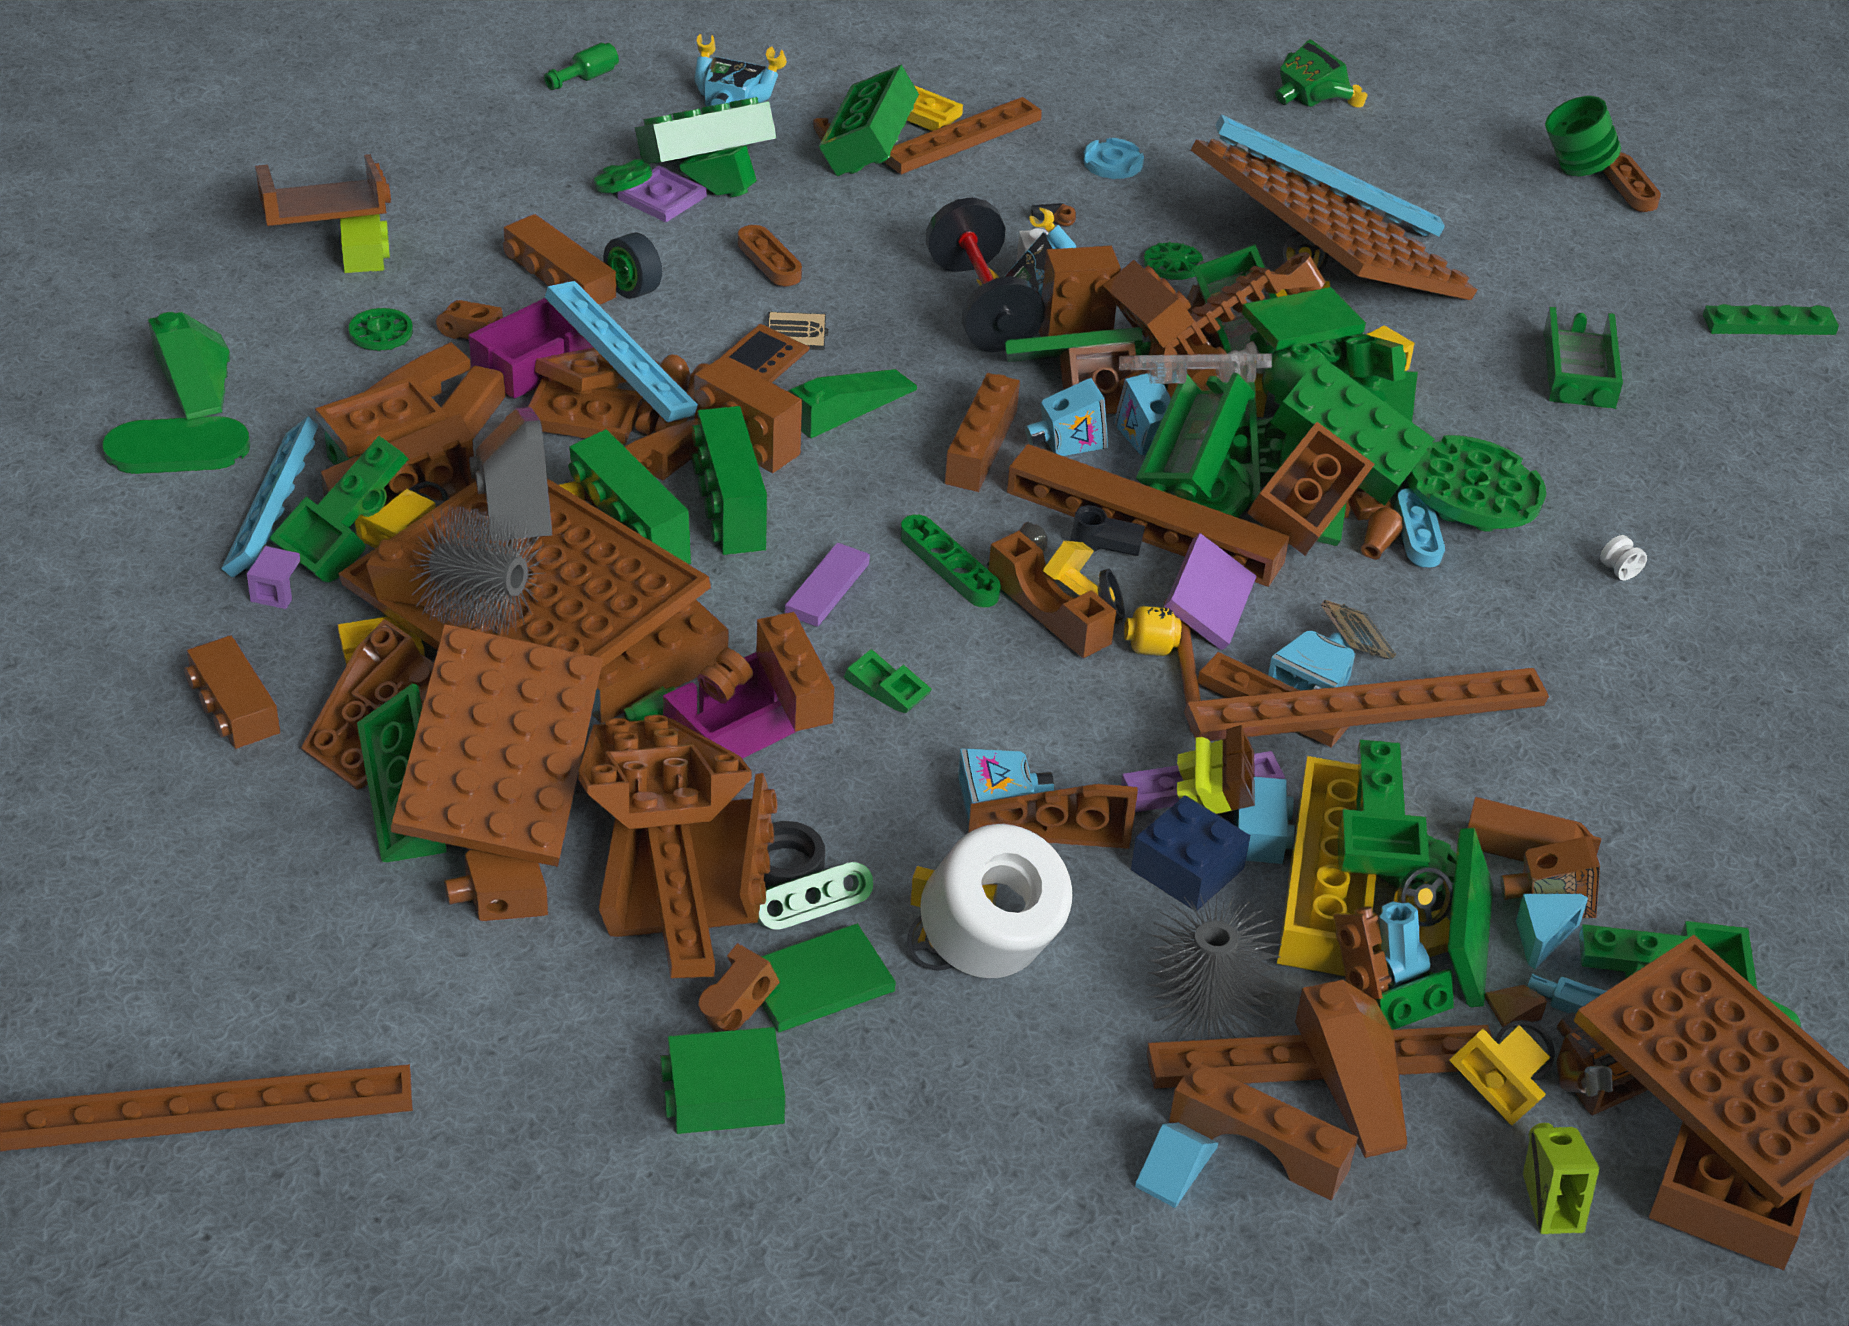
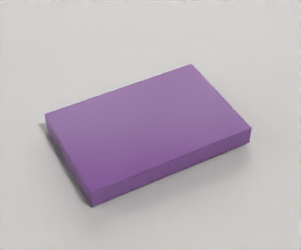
M1199 533L1192 539L1164 607L1171 609L1180 620L1217 648L1223 650L1232 640L1256 575Z

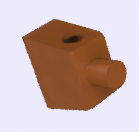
M472 849L465 854L466 876L444 880L448 904L452 905L473 900L480 921L548 915L547 887L539 863Z

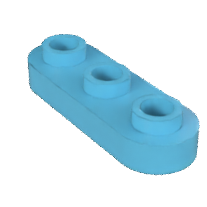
M1411 488L1403 489L1398 493L1394 510L1402 517L1403 530L1401 536L1407 557L1416 566L1435 567L1440 564L1445 552V545L1435 510L1425 504Z

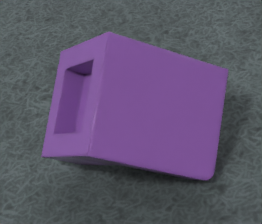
M265 546L247 573L250 601L286 609L292 601L289 578L300 562V554Z

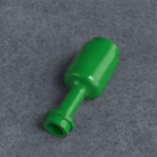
M600 42L576 53L572 58L573 65L560 71L555 69L549 70L548 73L544 74V81L550 90L561 89L563 82L576 76L585 81L592 80L612 71L618 65V53L611 43L604 44Z

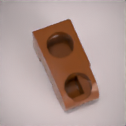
M455 300L444 312L438 315L436 325L444 336L453 339L459 337L469 339V334L502 319L503 312L501 307Z
M739 943L727 955L732 966L718 983L705 989L699 999L700 1010L714 1032L738 1030L780 983L768 960Z

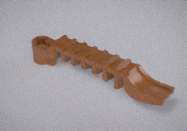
M1308 252L1299 253L1291 257L1275 271L1253 266L1249 274L1236 278V283L1223 287L1219 295L1216 297L1210 296L1206 304L1192 309L1193 313L1190 315L1195 322L1167 346L1162 348L1154 342L1151 343L1149 355L1143 365L1118 382L1123 389L1125 379L1154 371L1157 372L1163 384L1171 380L1179 370L1180 358L1183 361H1190L1196 357L1185 339L1188 338L1195 346L1204 345L1207 339L1202 333L1201 328L1208 333L1217 332L1221 327L1215 318L1217 317L1222 322L1232 321L1235 316L1230 308L1232 307L1238 313H1242L1243 304L1247 303L1245 297L1251 302L1265 299L1261 290L1274 294L1285 290L1287 295L1321 289L1325 284V280Z

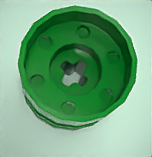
M1582 96L1573 98L1556 107L1547 116L1545 127L1554 147L1561 170L1567 175L1579 177L1602 171L1620 155L1622 147L1615 127L1612 125L1613 122L1606 102L1600 97Z

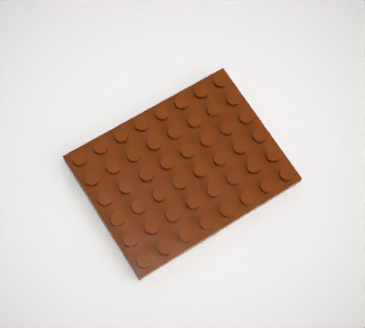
M1211 139L1209 142L1195 140L1190 151L1357 276L1472 300L1478 290L1468 283L1469 277L1456 269L1450 270L1446 267L1448 262L1433 253L1428 254L1424 251L1426 246L1413 238H1406L1404 236L1405 230L1393 223L1387 224L1383 221L1384 215L1375 209L1372 211L1361 206L1357 202V198L1349 194L1347 198L1341 197L1330 190L1331 186L1320 182L1319 185L1313 184L1303 178L1304 173L1295 169L1292 172L1285 171L1275 164L1276 160L1266 156L1264 159H1260L1237 145L1227 147L1215 139Z
M548 478L552 535L540 536L536 541L534 537H530L528 543L530 542L531 544L522 556L524 559L529 551L526 556L527 558L542 546L529 560L527 567L537 563L539 565L528 569L531 570L528 571V574H543L528 575L529 578L535 579L527 578V581L535 585L526 582L528 585H525V588L532 592L531 595L525 589L522 591L528 607L519 596L522 615L518 598L515 596L519 612L516 610V630L513 603H511L512 618L510 612L508 630L509 600L507 604L508 612L506 608V624L505 616L503 619L505 609L502 607V627L501 613L500 625L498 624L497 617L495 627H493L494 617L491 623L490 615L488 624L487 621H484L483 627L484 614L481 619V625L479 624L481 611L478 622L476 623V612L475 623L472 618L469 624L470 611L466 623V609L464 615L465 623L463 624V609L461 611V621L458 615L455 622L454 616L457 611L455 609L452 622L453 606L450 612L451 621L448 618L449 606L447 618L445 617V609L442 615L441 608L438 621L437 614L439 608L436 610L433 607L432 611V608L426 606L425 609V606L422 605L417 606L415 604L377 599L366 566L377 548L338 573L343 586L437 650L444 625L447 624L603 658L601 669L711 588L709 576ZM475 481L389 540L425 545L417 537L419 536L428 546H434L429 533L438 544L434 526L436 519V529L441 544L442 540L438 528L441 530V510L443 535L445 538L444 516L447 529L448 512L450 532L451 517L453 526L456 514L457 528V514L459 524L460 519L462 520V513L464 515L462 527L467 515V527L470 512L472 519L474 513V521H476V515L478 517L476 529L481 517V529L483 518L485 527V519L487 521L488 515L485 494H478ZM448 529V534H447V536H448V542H449V538H450L449 529ZM458 530V532H457V538L459 539L460 534H459V530ZM525 538L521 549L525 547L528 538ZM521 541L519 542V544H518V546H517V551H518V549L520 548ZM498 602V605H497V606H498V612H499V609H500V602Z

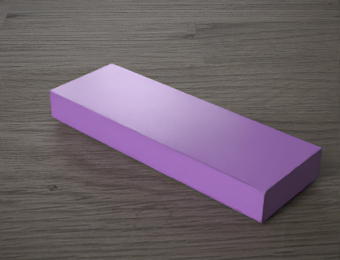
M837 542L785 604V613L795 612L800 621L818 627L869 565L870 554Z

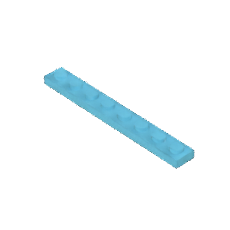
M1222 114L1215 125L1218 133L1221 134L1219 138L1232 146L1240 143L1248 147L1247 151L1260 159H1264L1265 156L1276 160L1275 164L1285 171L1292 172L1293 169L1304 173L1303 178L1316 185L1323 182L1331 186L1330 190L1344 198H1347L1349 194L1357 198V202L1369 210L1374 211L1375 207L1385 211L1384 215L1394 222L1401 223L1404 220L1413 224L1412 229L1422 235L1428 236L1429 233H1432L1439 237L1445 227L1439 216Z

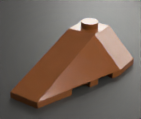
M1090 784L972 803L970 806L968 833L986 825L1008 824L1027 829L1048 843L1129 849L1138 787Z
M1344 980L1302 988L1295 1024L1350 1131L1354 1136L1358 1137L1357 1144L1364 1158L1406 1149L1407 1135L1394 1035L1378 1003L1374 998Z

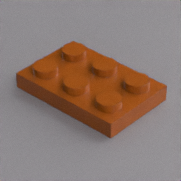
M594 347L537 358L535 362L536 373L548 377L552 383L567 385L572 388L573 392L579 394H589L593 392V389L601 387L617 388L620 383L627 382Z
M413 376L315 408L316 420L348 458L363 454L378 436H381L390 443L446 419V414Z
M542 377L528 407H531L540 419L542 432L588 438L607 429L621 444L626 445L638 417L637 411L643 403V397L637 391L603 387L593 389V392L589 394H579L573 392L572 388L567 385L555 384L550 382L548 377Z

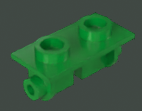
M1447 969L1435 974L1431 971L1423 974V977L1404 983L1397 988H1390L1382 993L1383 998L1375 999L1391 1029L1395 1030L1454 1008L1452 970Z

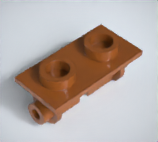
M1371 906L1357 908L1354 910L1355 914L1334 913L1336 936L1340 945L1346 982L1374 999L1383 998L1382 993L1389 990L1388 983L1391 982V977L1388 973L1384 951L1373 952L1372 949L1373 946L1382 943L1378 915L1372 912Z

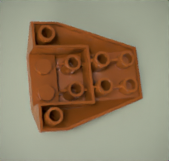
M384 619L357 646L301 747L303 752L356 790L368 785L357 722L412 683L419 686L423 707L434 662L419 652L410 635Z
M650 715L642 721L630 722L622 718H612L606 720L605 724L593 725L579 768V780L587 794L628 829L712 821L752 779V771L741 756L672 718L663 715Z

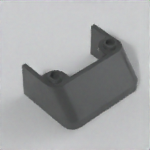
M531 407L516 408L476 448V456L469 457L471 479L476 478L478 494H485L489 511V523L490 517L492 519L490 531L493 522L495 531L497 520L499 529L501 518L503 522L501 530L502 526H504V520L506 521V530L509 517L508 533L511 527V520L513 519L512 532L515 520L517 524L514 532L515 535L520 517V535H523L525 526L527 530L524 538L525 536L529 538L530 533V537L552 535L541 421Z

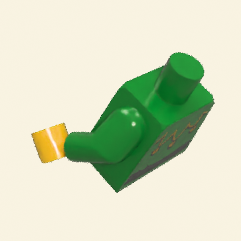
M1311 39L1296 52H1290L1286 55L1279 70L1283 86L1275 91L1277 99L1283 105H1287L1296 98L1307 107H1312L1323 100L1335 97L1347 100L1354 107H1362L1368 96L1366 92H1362V88L1359 85H1350L1346 64Z

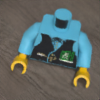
M701 34L697 37L698 51L701 55L697 57L695 83L700 94L705 96L706 106L758 97V102L760 103L770 98L778 77L776 71L786 65V57L783 50L780 51V55L777 58H774V48L769 47L767 49L766 58L769 63L767 69V66L713 56L711 59L709 55H712L716 49L713 35H711V42L708 45L702 44Z
M1039 208L1044 213V221L1040 223L1036 217L1030 215V222L1035 227L1045 229L1048 234L1043 232L1004 277L1013 276L1026 279L1037 288L1042 299L1046 249L1077 247L1059 225L1055 226L1053 224L1054 216L1052 212ZM989 268L993 279L999 278V276L992 269ZM976 279V280H977V283H978L979 285H982L981 282H980V280H979V279Z

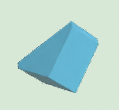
M1523 894L1516 924L1529 966L1536 969L1580 925L1588 900L1586 896L1582 894Z
M1181 1123L1162 1124L1135 1187L1176 1208L1217 1149L1218 1142Z

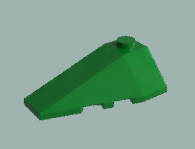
M165 312L158 317L148 319L154 355L186 419L191 420L222 413L225 396L224 383L225 378L228 376L227 363L230 362V351L222 335L183 312Z
M892 369L817 377L788 390V392L802 399L801 432L811 439L916 391L917 385L898 370Z

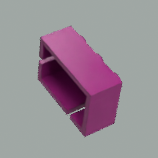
M546 298L469 334L471 368L473 366H480L502 372L504 375L505 393L513 399L537 388L542 377H545L535 372L537 358L593 347Z
M756 652L743 657L750 665L753 676L744 685H738L735 688V694L726 703L714 700L699 684L700 714L697 715V685L691 682L663 695V716L672 718L741 756L742 759L795 733Z

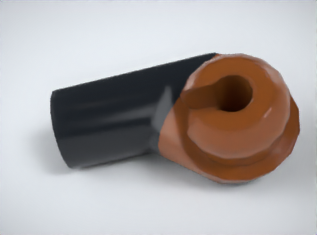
M1063 203L1031 206V216L1036 217L1038 220H1044L1045 218L1044 213L1039 208L1050 210L1054 216L1053 222L1062 227L1070 226L1076 220L1075 209Z

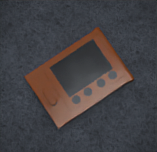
M758 324L757 327L722 356L772 383L807 353L810 347L763 324Z

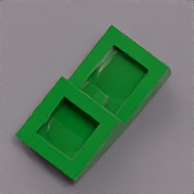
M872 649L848 667L844 678L859 690L902 713L910 711L929 695L932 690L904 664L895 670Z

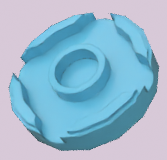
M1118 138L1106 139V143H1099V140H1095L1085 147L1083 153L1084 166L1091 173L1110 179H1125L1135 176L1141 171L1144 161L1143 153H1139V148L1135 144Z

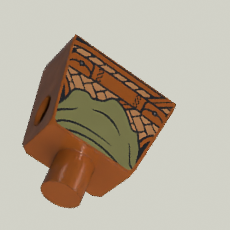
M1591 836L1528 849L1524 853L1523 873L1501 875L1500 882L1503 899L1522 898L1523 894H1582L1588 898L1582 918H1597L1600 864Z

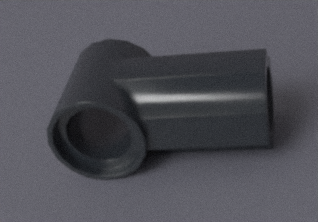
M1086 505L1078 508L1075 512L1070 541L1083 542L1094 552L1102 548L1139 556L1145 526L1108 518L1105 511L1101 508Z

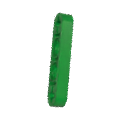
M917 514L909 515L902 520L901 541L968 602L977 607H991L998 603L1001 588L998 578L936 523L926 516ZM935 548H941L946 550L947 552L934 553L930 550ZM964 568L970 572L957 573L953 569Z

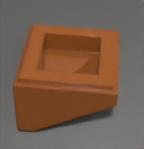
M1524 984L1485 993V999L1502 1027L1519 1020L1530 1022L1542 1020L1547 1001L1544 996Z

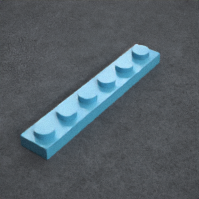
M575 281L548 286L545 298L667 422L695 415L698 404Z
M309 416L289 430L279 446L221 568L231 577H235L244 569L250 570L261 554L262 547L270 540L271 535L274 533L272 525L285 510L282 504L295 488L292 482L305 466L304 456L315 445L313 437L319 425Z

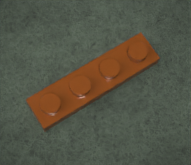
M1217 652L1199 671L1198 676L1199 684L1228 698L1300 691L1220 652ZM1350 726L1300 731V733L1332 748Z

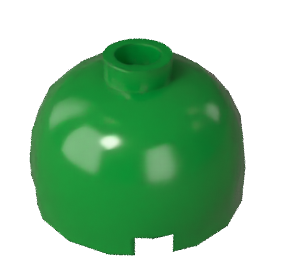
M1296 343L1291 348L1275 351L1268 359L1263 372V392L1267 395V391L1275 396L1274 402L1281 405L1319 356H1322L1327 361L1328 359L1322 352L1305 343Z

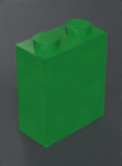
M775 1027L668 1036V1055H660L662 1082H671V1090H664L666 1118L675 1117L677 1134L785 1124L786 1096Z

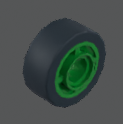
M637 232L612 239L608 242L604 249L603 263L616 271V292L625 298L631 299L655 291L661 282L662 263L653 243L645 235Z

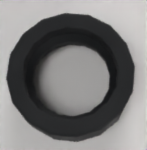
M794 821L772 823L774 840L773 843H768V853L782 848L795 849L806 854L810 861L800 867L791 869L777 868L770 865V872L764 874L763 878L766 888L825 868V844L822 837L813 828ZM809 888V889L806 891V893L810 892V891L813 890V889H812V888Z

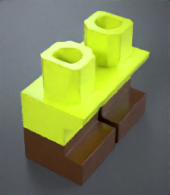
M1242 725L1226 729V739L1212 743L1204 737H1196V750L1178 754L1177 764L1183 780H1185L1177 782V795L1179 799L1186 795L1197 803L1203 804L1205 808L1215 814L1255 806L1254 750Z

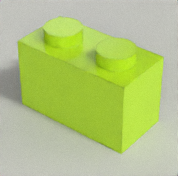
M380 214L340 218L344 273L384 271V259L390 258L387 220L380 221Z

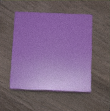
M661 166L652 170L653 174L646 182L631 189L618 192V200L665 223L707 197V188Z

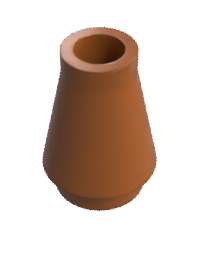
M1383 507L1369 516L1364 543L1361 547V552L1364 556L1375 560L1379 559L1382 553L1402 533V517L1398 512L1391 508Z

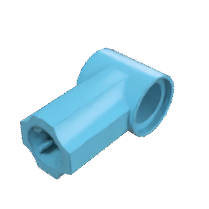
M1393 901L1382 906V914L1379 916L1382 939L1381 951H1384L1388 973L1391 977L1388 988L1393 989L1428 972L1430 969V959L1419 939L1418 909L1409 902L1397 903Z

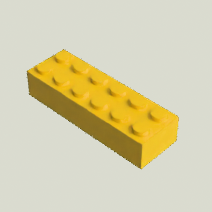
M1307 756L1300 789L1280 944L1282 945H1279L1278 956L1280 958L1277 959V964L1345 976L1333 914H1355V909L1365 906H1371L1373 912L1376 875L1339 871L1337 838L1343 809L1356 810L1359 782L1357 764Z

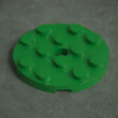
M1445 435L1442 441L1433 442L1406 477L1409 487L1425 504L1439 512L1440 517L1451 522L1459 521L1473 525L1477 529L1486 532L1493 529L1515 528L1530 523L1539 515L1546 497V487L1542 477L1536 470L1530 472L1521 464L1522 457L1500 445L1468 436Z

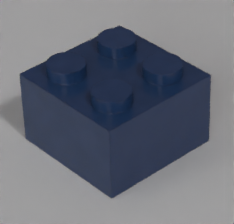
M1184 795L1135 837L1131 871L1192 909L1193 903L1196 910H1199L1203 906L1201 897L1205 904L1207 899L1209 901L1245 868L1251 835Z

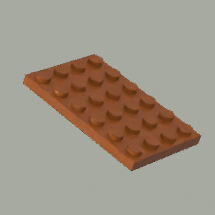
M445 624L393 816L391 832L558 867L603 658Z
M1692 935L1577 1011L1573 1020L1777 1209L1849 1156V1069L1695 935Z

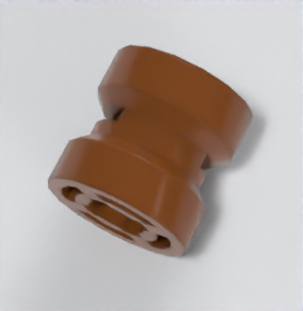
M724 648L717 655L716 663L712 667L706 666L698 674L697 679L700 686L710 697L720 703H726L735 694V688L738 685H744L753 676V671L739 653L730 648Z

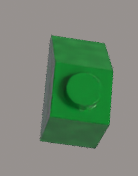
M746 145L693 155L679 165L683 173L716 195L728 193L730 197L744 195L748 192L747 188L757 181Z

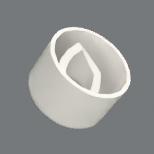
M986 825L963 836L928 879L921 897L923 928L937 953L956 969L981 978L1009 976L1027 967L1063 928L1072 905L1071 879L1063 860L1056 850L1037 834L1014 825ZM993 883L1008 885L1023 897L1026 902L1025 908L1019 913L1006 912L996 907L986 897L982 886Z

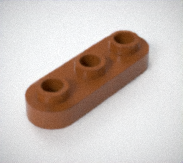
M1620 153L1611 165L1602 170L1628 204L1635 210L1648 212L1658 208L1661 198L1660 191L1631 156Z
M747 225L739 229L738 247L773 283L788 287L801 281V262L767 228L760 225Z

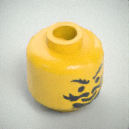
M1139 606L1132 618H1126L1124 639L1131 640L1132 649L1137 654L1167 656L1173 647L1177 648L1179 646L1181 620L1175 617L1171 609L1167 607Z

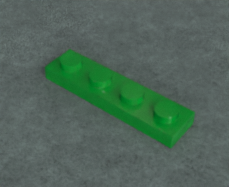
M1721 304L1719 306H1705L1703 317L1711 334L1836 335L1839 327L1830 307L1821 305L1794 307L1791 305L1731 306Z

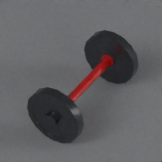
M978 198L957 199L943 206L931 218L926 229V245L934 262L943 269L953 272L976 271L982 285L968 297L962 310V324L971 343L981 350L989 352L1006 351L1005 342L1008 340L1033 338L1038 333L1044 322L1045 305L1037 288L1026 279L1013 276L993 279L987 264L999 254L1005 242L1006 227L997 208L988 201Z

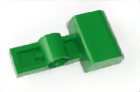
M1363 333L1333 339L1340 346L1342 356L1338 361L1331 364L1349 377H1369L1374 375L1391 381L1406 378V355L1402 344Z
M378 436L318 505L306 496L271 535L270 539L282 550L299 553V563L322 581L330 583L339 578L338 573L352 565L366 547L365 543L349 527L361 514L370 517L383 508L387 497L386 491L383 488L409 459L402 451L381 436Z
M1360 740L1357 750L1359 782L1356 810L1343 809L1338 829L1339 871L1405 877L1410 871L1418 867L1429 866L1426 817L1405 815L1400 743ZM1427 872L1421 873L1415 878L1425 879Z
M1685 921L1681 935L1582 924L1579 933L1582 967L1625 971V978H1628L1638 963L1646 966L1692 935H1695L1758 990L1748 928Z

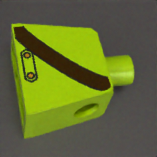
M1550 1123L1536 1124L1529 1131L1530 1141L1523 1169V1177L1540 1234L1585 1233L1599 1166L1578 1129L1574 1127H1554Z

